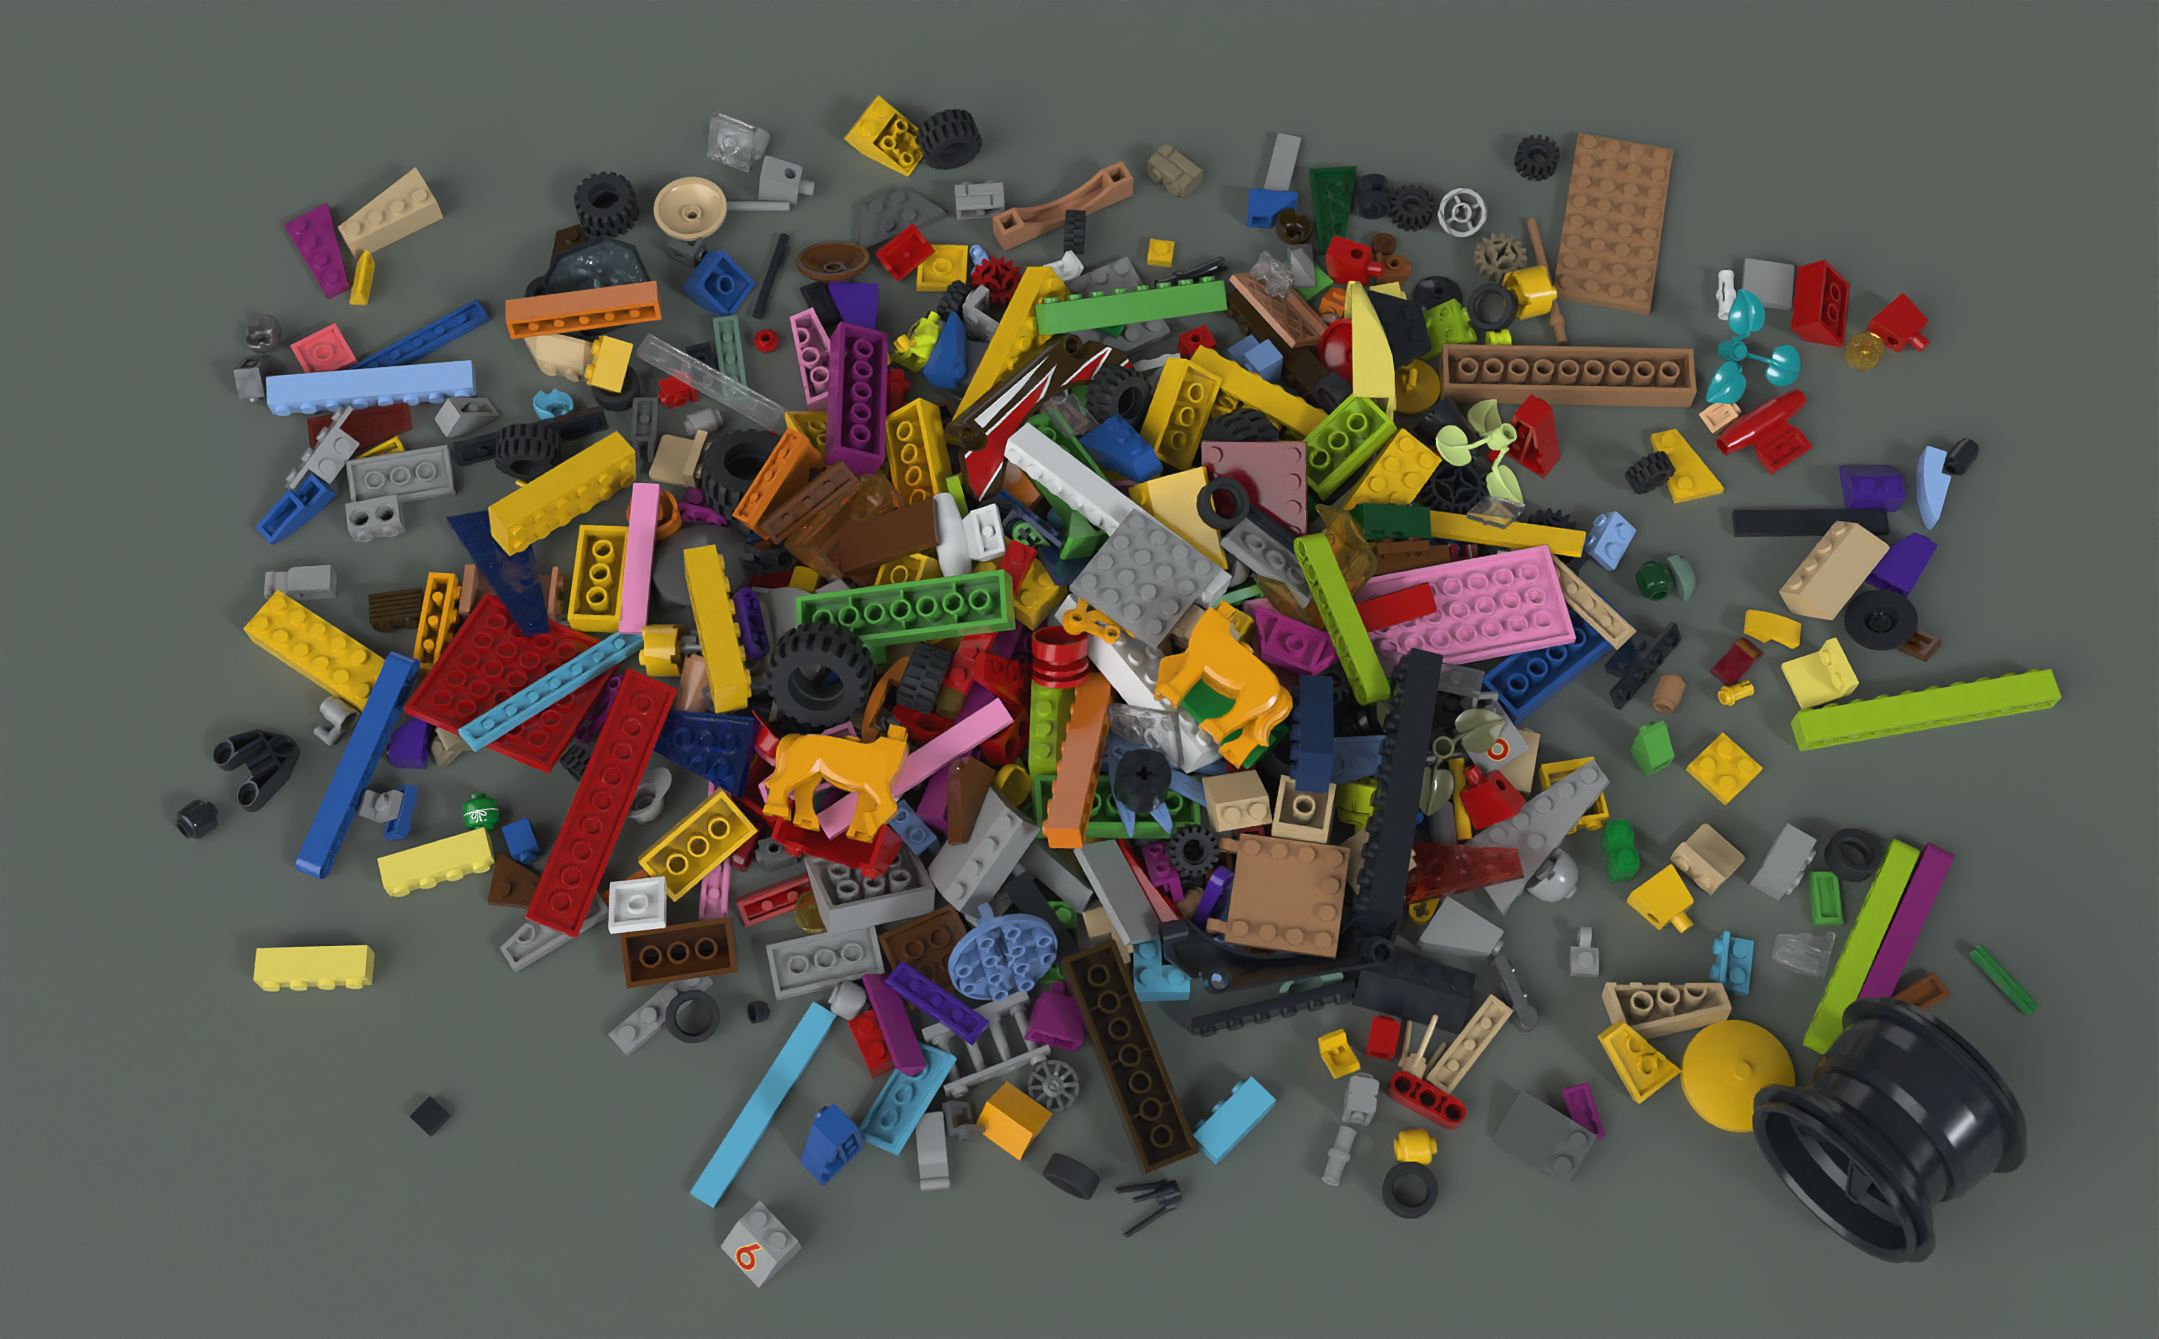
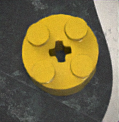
M1544 265L1508 272L1504 276L1502 287H1507V290L1513 294L1517 302L1515 318L1524 320L1547 314L1551 310L1552 301L1557 298V291L1550 284Z
M651 624L643 626L644 650H640L639 661L641 665L646 666L648 676L681 677L685 656L681 654L680 641L682 635H687V630L683 624Z

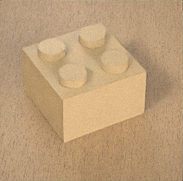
M1281 775L1272 825V838L1326 845L1336 784H1329L1328 793L1295 791V780L1290 779V776Z

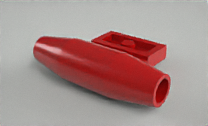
M1794 388L1767 399L1745 413L1715 439L1718 450L1724 455H1729L1754 444L1755 456L1770 475L1793 462L1812 448V445L1798 427L1795 428L1787 423L1806 405L1804 394L1799 389Z

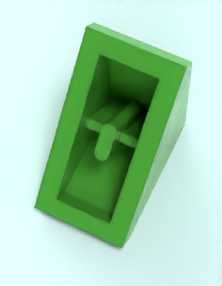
M1071 513L1062 536V543L1064 545L1060 551V559L1069 560L1091 556L1100 537V534L1077 513Z

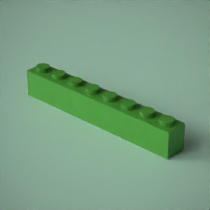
M1214 276L1201 277L1200 283H1193V279L1179 280L1178 286H1171V282L1156 283L1155 289H1149V285L1134 286L1133 292H1127V288L1112 289L1111 295H1105L1104 291L1089 292V298H1082V294L1067 295V301H1059V297L1044 298V304L1035 305L1039 335H1051L1227 310L1224 280L1215 281Z

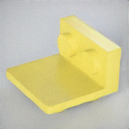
M1836 637L1826 640L1820 651L1784 662L1781 665V669L1801 709L1814 708L1850 696L1859 684Z

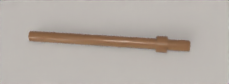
M1528 219L1526 223L1537 265H1544L1546 267L1550 284L1553 285L1536 219ZM1556 299L1552 301V307L1549 311L1551 316L1549 322L1551 329L1555 332L1558 346H1564L1568 343L1564 330L1566 324L1564 316L1560 315Z

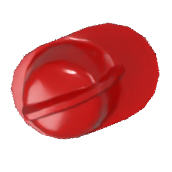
M901 704L893 709V715L896 720L907 726L909 737L915 743L922 746L956 725L952 718L944 714L930 712L926 715Z
M753 709V714L760 721L759 728L754 737L756 753L771 765L776 766L777 746L783 737L759 712Z

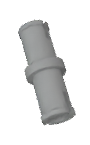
M1340 1126L1334 1146L1329 1149V1160L1324 1175L1321 1178L1327 1184L1338 1186L1345 1163H1349L1351 1157L1349 1152L1354 1137L1357 1134L1352 1128Z

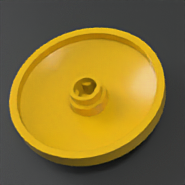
M1725 1020L1705 1027L1690 1041L1681 1060L1680 1069L1682 1072H1680V1079L1688 1102L1707 1122L1727 1131H1753V1099L1763 1086L1769 1084L1795 1086L1793 1064L1781 1042L1766 1029L1746 1021Z

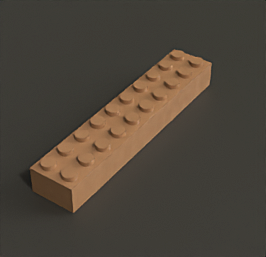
M1442 344L1439 356L1440 401L1448 395L1455 403H1479L1485 400L1496 399L1497 404H1523L1532 394L1537 398L1544 399L1548 405L1690 407L1697 393L1693 349Z

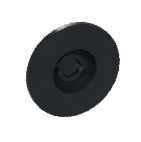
M1871 590L1858 595L1849 603L1844 615V624L1848 635L1856 643L1868 649L1884 651L1898 648L1913 637L1917 629L1918 616L1913 604L1903 595L1889 590Z

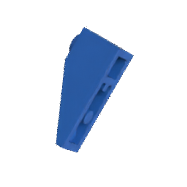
M951 312L922 371L932 387L958 389L967 371L966 327L956 312Z

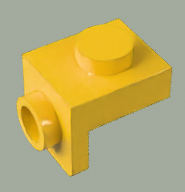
M1343 1029L1327 1033L1318 1039L1320 1055L1334 1079L1360 1069L1359 1061L1348 1045L1346 1033Z

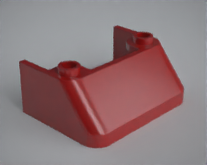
M788 797V805L791 810V821L778 816L771 835L774 841L786 848L785 853L801 857V854H806L859 870L861 871V876L876 880L877 876H884L900 851L903 842L901 837L883 824L880 833L873 839V844L848 838L846 835L848 829L830 840L821 825L820 832L796 827L793 824L796 808L795 801Z

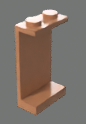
M465 564L459 613L465 622L485 593H488L558 622V615L563 613V601L560 598L561 592H565L566 579L561 575L558 567H553L552 576L480 574L476 565Z

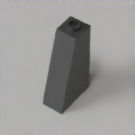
M1047 838L1033 839L1019 860L1024 867L1080 914L1099 901L1074 852L1068 848H1050Z

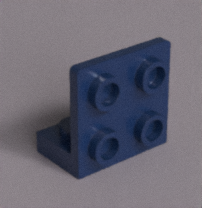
M1014 503L1001 519L1004 536L1012 540L1011 528L1013 524L1017 521L1025 520L1049 544L1053 542L1060 549L1064 545L1059 540L1061 535L1046 521L1043 520L1040 524L1039 521L1041 519L1025 505L1020 508ZM1021 527L1018 530L1020 535L1017 538L1024 537L1030 544L1034 540L1027 534L1029 528L1024 530Z

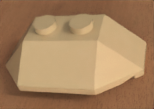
M561 334L524 338L529 351L543 373L549 376L558 375L566 377L573 382L582 381L587 383L588 379L585 378V371L587 365L592 364L594 354H591L593 343Z

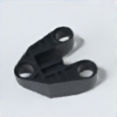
M257 729L230 736L220 741L213 750V760L221 770L231 771L244 763L250 770L251 776L240 786L237 792L238 803L248 812L260 810L289 780L300 756V747L293 738ZM284 745H293L292 752L280 754V750ZM232 752L227 762H220V758L224 753ZM256 793L252 803L249 805L244 803V799L248 794Z

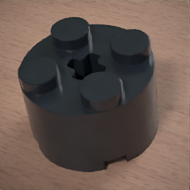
M1136 749L1123 754L1117 765L1113 789L1116 799L1126 805L1128 810L1136 813H1149L1156 810L1167 799L1172 779V770L1164 753L1150 749Z

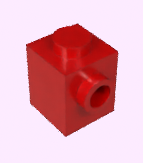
M1205 324L1179 335L1176 351L1180 354L1181 359H1188L1190 361L1200 345L1216 351V342Z

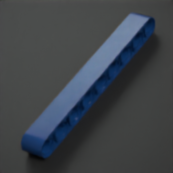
M394 650L386 658L295 863L297 871L318 879L326 878L330 872L360 805L363 791L368 787L420 669L419 659Z

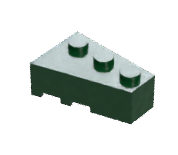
M1395 503L1355 504V508L1347 511L1348 543H1379L1380 540L1389 538L1395 539V542H1404L1406 538L1420 537L1421 540L1431 539L1430 507H1421L1419 503L1405 504V506L1396 505Z

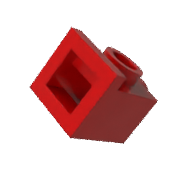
M686 370L658 381L660 392H657L661 404L663 406L668 405L669 409L683 406L690 400H693L694 403L699 401L696 389Z

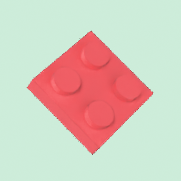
M335 323L290 345L305 373L342 371L358 363Z

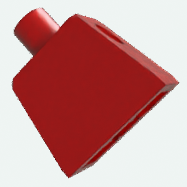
M1333 236L1326 253L1328 275L1334 283L1348 285L1349 281H1360L1364 287L1368 284L1370 276L1383 277L1385 263L1373 261L1371 247L1339 236Z
M1901 293L1871 320L1865 331L1866 334L1896 353L1902 352L1908 345H1911L1921 353L1931 342L1922 335L1928 324L1927 318L1904 293Z
M1474 763L1466 767L1462 772L1468 782L1460 791L1459 796L1476 831L1516 816L1526 802L1524 797L1499 770L1495 769L1483 774L1477 764Z

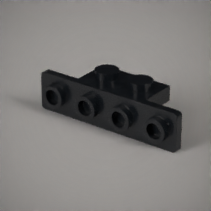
M1670 622L1657 638L1636 631L1604 665L1607 673L1621 678L1609 692L1616 709L1621 710L1632 699L1637 690L1647 682L1651 674L1662 665L1665 658L1679 645L1682 638L1676 623Z

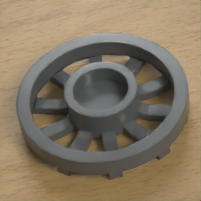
M1047 1060L1040 1063L1031 1072L1028 1080V1093L1030 1098L1038 1104L1046 1095L1049 1096L1046 1107H1043L1051 1113H1060L1069 1109L1078 1099L1080 1079L1075 1069L1068 1063L1060 1060ZM1056 1064L1054 1075H1051L1048 1065ZM1064 1066L1068 1071L1060 1077L1058 1076L1060 1067ZM1043 1067L1047 1075L1046 1078L1037 1074ZM1072 1074L1075 1082L1065 1083L1064 1080ZM1036 1077L1043 1084L1033 1086L1034 1078ZM1066 1087H1075L1073 1096L1065 1091ZM1043 1089L1044 1092L1036 1098L1033 1090ZM1064 1095L1067 1098H1069L1070 1101L1066 1105H1063L1060 1096ZM1053 1098H1056L1059 1108L1051 1109Z

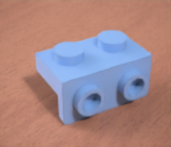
M1617 511L1601 514L1594 520V526L1589 535L1586 536L1583 550L1589 556L1591 555L1607 571L1615 570L1637 531Z

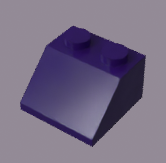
M1851 465L1839 467L1845 509L1886 508L1887 512H1897L1906 498L1902 475L1891 465Z

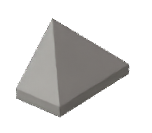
M1312 244L1287 245L1291 287L1293 289L1315 288Z

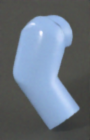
M973 245L970 248L969 254L975 266L976 264L981 265L984 258L990 262L986 251L980 245ZM975 267L971 271L970 277L972 276V272H974Z

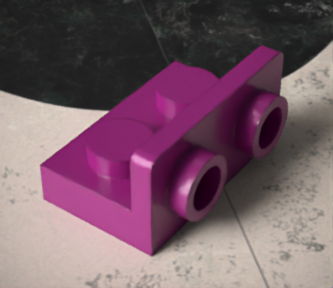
M688 486L683 501H678L677 503L681 518L685 521H698L706 523V525H717L727 528L730 525L731 521L727 520L725 515L720 516L707 504L702 489Z
M1167 840L1142 847V854L1153 887L1163 885L1165 893H1171L1173 902L1184 900L1177 869L1168 856Z

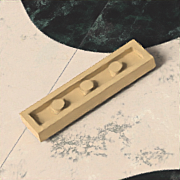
M1491 994L1424 1081L1451 1094L1512 1015L1513 1010Z

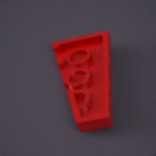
M978 653L976 664L973 668V679L1009 705L1024 706L1030 717L1032 673L1034 670L1032 665L1021 664L1015 660H1006L1004 657L989 653Z

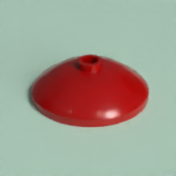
M1342 318L1331 323L1322 334L1317 349V359L1330 374L1332 372L1339 374L1353 388L1352 318Z

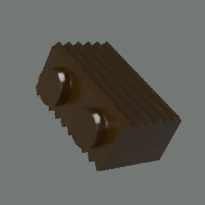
M422 588L369 594V621L374 630L381 633H389L395 628L417 629L425 596Z

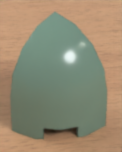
M1676 554L1668 557L1665 565L1668 567L1673 587L1682 601L1685 602L1692 596L1695 590L1696 575L1686 556L1683 555L1680 558Z

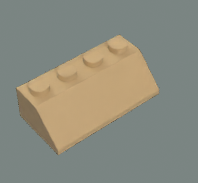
M1836 521L1794 574L1787 580L1779 593L1791 614L1833 620L1890 548L1888 544L1859 524Z

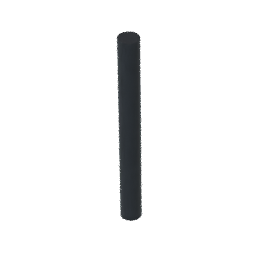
M785 233L780 234L752 314L755 319H761L790 238Z

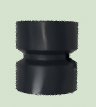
M1368 174L1361 177L1356 184L1361 217L1376 220L1387 216L1391 210L1387 178L1381 174Z

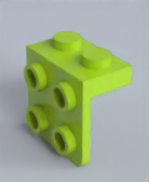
M1452 299L1423 312L1431 343L1430 351L1420 357L1423 360L1440 355L1442 344L1475 345L1477 336L1470 326L1469 321L1471 320L1467 307H1463L1457 300Z

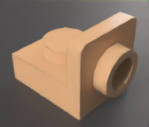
M1735 402L1730 404L1714 403L1699 415L1715 436L1738 419V415L1742 412Z

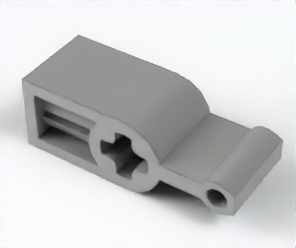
M331 565L293 567L287 572L269 571L265 573L264 597L270 599L278 589L295 600L336 598L337 574Z
M943 1111L924 1113L916 1125L921 1191L950 1188Z

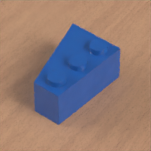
M1119 413L1108 418L1103 424L1078 440L1096 464L1101 465L1104 470L1117 471L1120 476L1140 484L1164 470L1153 448Z
M835 1103L829 1108L827 1106L823 1107L815 1115V1121L812 1123L800 1161L822 1186L865 1147L858 1127Z

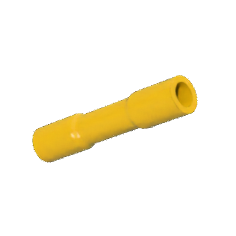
M1463 758L1448 760L1449 772L1454 779L1452 793L1457 841L1472 839L1470 818L1459 796L1460 791L1466 784V777L1462 773L1465 769V763Z

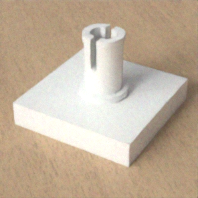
M665 876L610 882L608 928L611 934L666 928L667 882Z

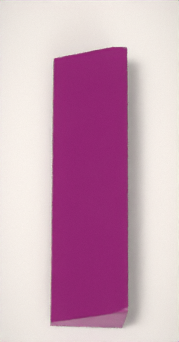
M865 974L862 976V980L894 1065L898 1071L911 1077L925 1069L926 1062L900 995L885 985V980L889 977L888 974Z

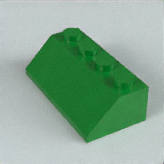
M1199 679L1180 705L1201 723L1206 719L1219 718L1225 715L1234 707L1236 700L1217 693ZM1283 721L1271 730L1269 746L1258 745L1244 760L1242 765L1246 769L1273 751L1290 729ZM1241 727L1230 733L1220 744L1224 745L1226 742L1239 738L1243 728Z

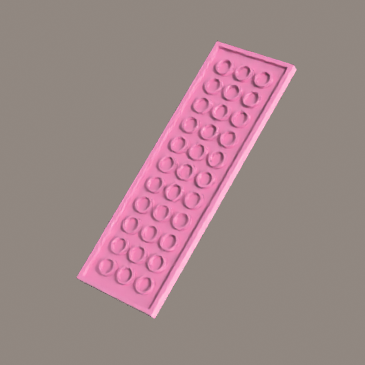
M1548 545L1346 582L1354 603L1428 582L1437 606L1436 613L1367 633L1386 678L1391 677L1394 665L1398 664L1401 656L1406 655L1412 647L1443 655L1441 667L1443 668L1574 643L1576 640ZM1285 594L1249 600L1241 604L1243 613L1249 615L1254 621V613L1257 605L1328 633L1314 598L1305 609L1301 608ZM1256 632L1250 642L1254 650L1253 655L1274 673L1279 685L1284 687L1292 696L1293 685L1298 686L1300 675L1260 659ZM1333 680V688L1339 687L1340 685Z

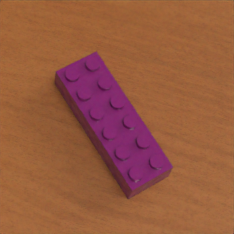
M841 321L831 336L825 465L831 466L841 458L855 472L874 476L884 462L888 333Z

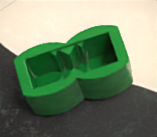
M1627 819L1608 821L1600 836V845L1607 857L1605 863L1606 873L1612 883L1631 881L1639 867V856L1632 845L1634 833Z

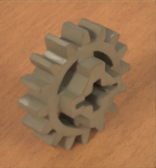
M1501 233L1499 238L1491 234L1490 240L1483 237L1481 244L1478 243L1476 245L1473 256L1475 261L1474 268H1480V276L1488 275L1487 281L1495 278L1496 284H1499L1501 279H1504L1506 273L1525 268L1527 256H1525L1526 248H1520L1521 241L1514 243L1512 235L1508 239L1504 238V233Z

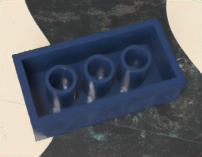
M1300 675L1298 686L1293 685L1292 702H1296V704L1293 705L1290 711V721H1295V724L1290 726V740L1295 741V743L1290 745V760H1295V763L1290 765V779L1295 780V791L1328 793L1334 758L1333 677Z

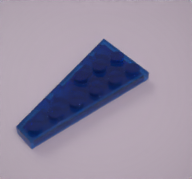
M488 510L446 517L447 524L456 533L458 540L466 548L472 561L489 586L496 592L497 598L504 604L523 636L530 637L551 633L532 544L524 551L509 556L491 535Z
M669 710L653 751L667 757L716 786L723 788L734 796L743 799L760 721L751 717Z

